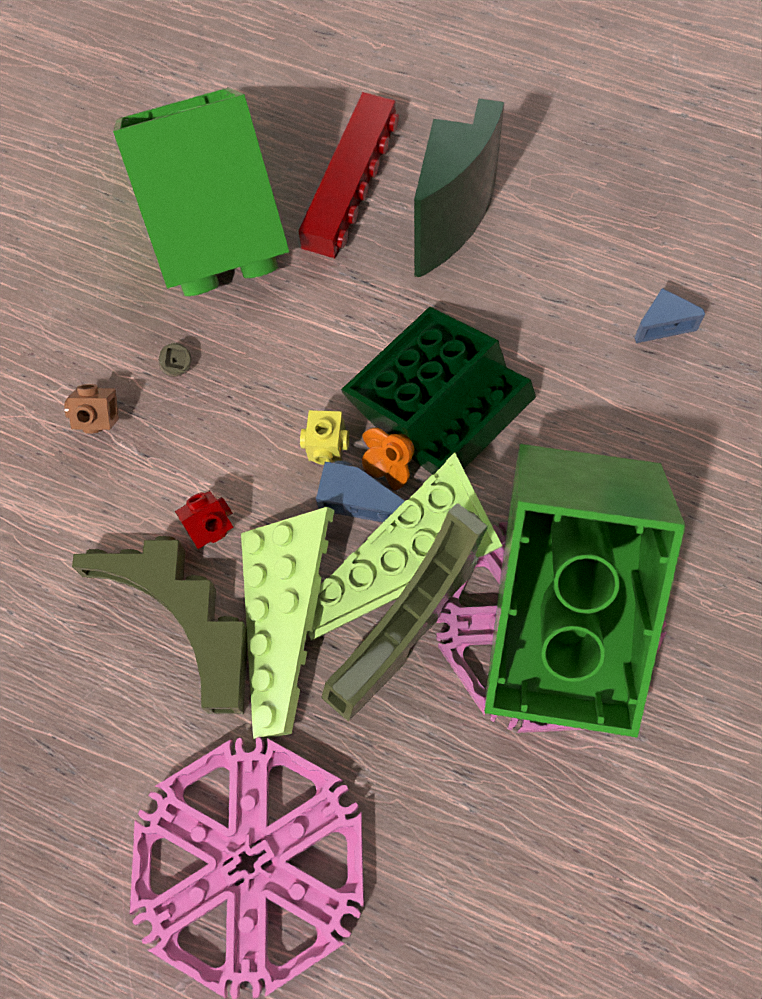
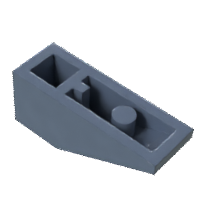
M335 461L334 463H324L316 496L318 509L329 507L335 510L334 514L384 522L405 502L398 495L349 462Z

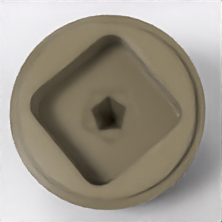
M168 344L159 354V367L169 376H181L188 371L191 365V354L181 344Z

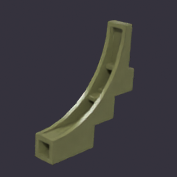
M459 503L455 504L448 511L430 550L400 596L361 645L325 682L321 698L348 722L404 665L410 648L437 622L444 604L471 577L479 559L475 555L488 526L476 514L466 510Z
M158 536L155 540H144L143 553L134 549H123L120 553H107L99 549H89L85 554L73 555L72 567L82 577L108 579L134 587L156 599L174 615L183 627L195 653L201 680V708L206 713L244 714L248 646L247 627L243 621H239V618L232 616H222L218 618V621H214L216 588L211 580H207L203 576L192 575L187 576L186 580H183L186 551L179 540L170 536Z

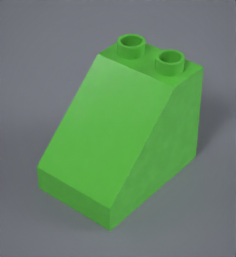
M227 87L116 119L113 133L167 289L181 285L184 296H195L217 288L220 285L216 275L218 273L240 267L244 278H255L269 274L279 268L276 256L288 253L289 248L245 94Z
M519 444L508 515L484 713L638 738L685 528L684 520L661 463Z

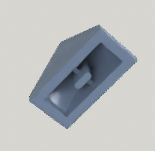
M662 288L641 320L635 335V341L640 343L697 331L705 316L704 309Z

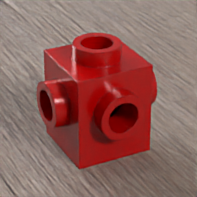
M210 490L206 493L200 492L193 495L187 500L186 505L175 511L198 549L209 542L214 543L223 539L227 535V531L234 528L228 519L233 514L223 497L216 499Z

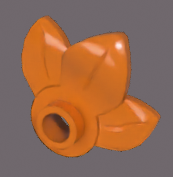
M380 428L368 429L362 434L364 442L370 448L362 457L364 471L371 477L379 478L385 476L393 490L402 488L410 477L407 464L411 461L414 454L412 441L404 434L388 435Z

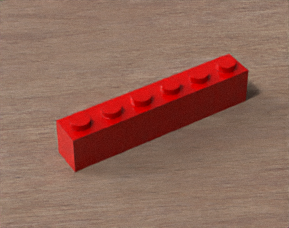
M362 92L298 230L301 249L335 259L339 249L345 247L348 239V228L350 224H355L358 217L359 203L361 200L364 201L368 195L370 178L377 175L379 158L381 154H386L390 133L395 132L397 129L399 114H396L395 100Z

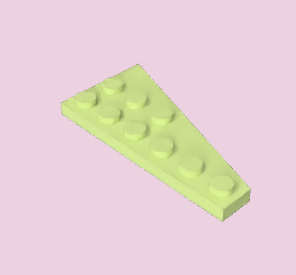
M455 453L408 500L399 506L329 578H326L320 584L312 631L307 632L311 640H315L396 600L430 550L448 511L457 503L466 510L476 514L488 526L475 556L481 558L502 548V544Z
M329 507L241 533L253 739L261 737L264 740L292 734L300 693L297 682L300 667L305 665L307 651H304L307 632L312 631L322 579L319 575L322 554L327 553L329 542L325 540L328 522L333 521L335 511Z

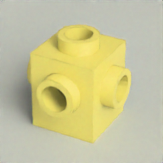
M309 410L307 428L301 429L300 446L301 449L306 450L309 461H314L321 465H324L325 462L342 461L343 450H348L349 431L345 430L341 411Z

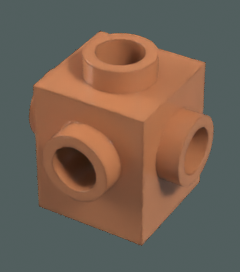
M96 384L78 386L67 397L64 405L65 416L70 418L71 429L83 430L84 433L89 434L110 430L119 419L116 388H98Z

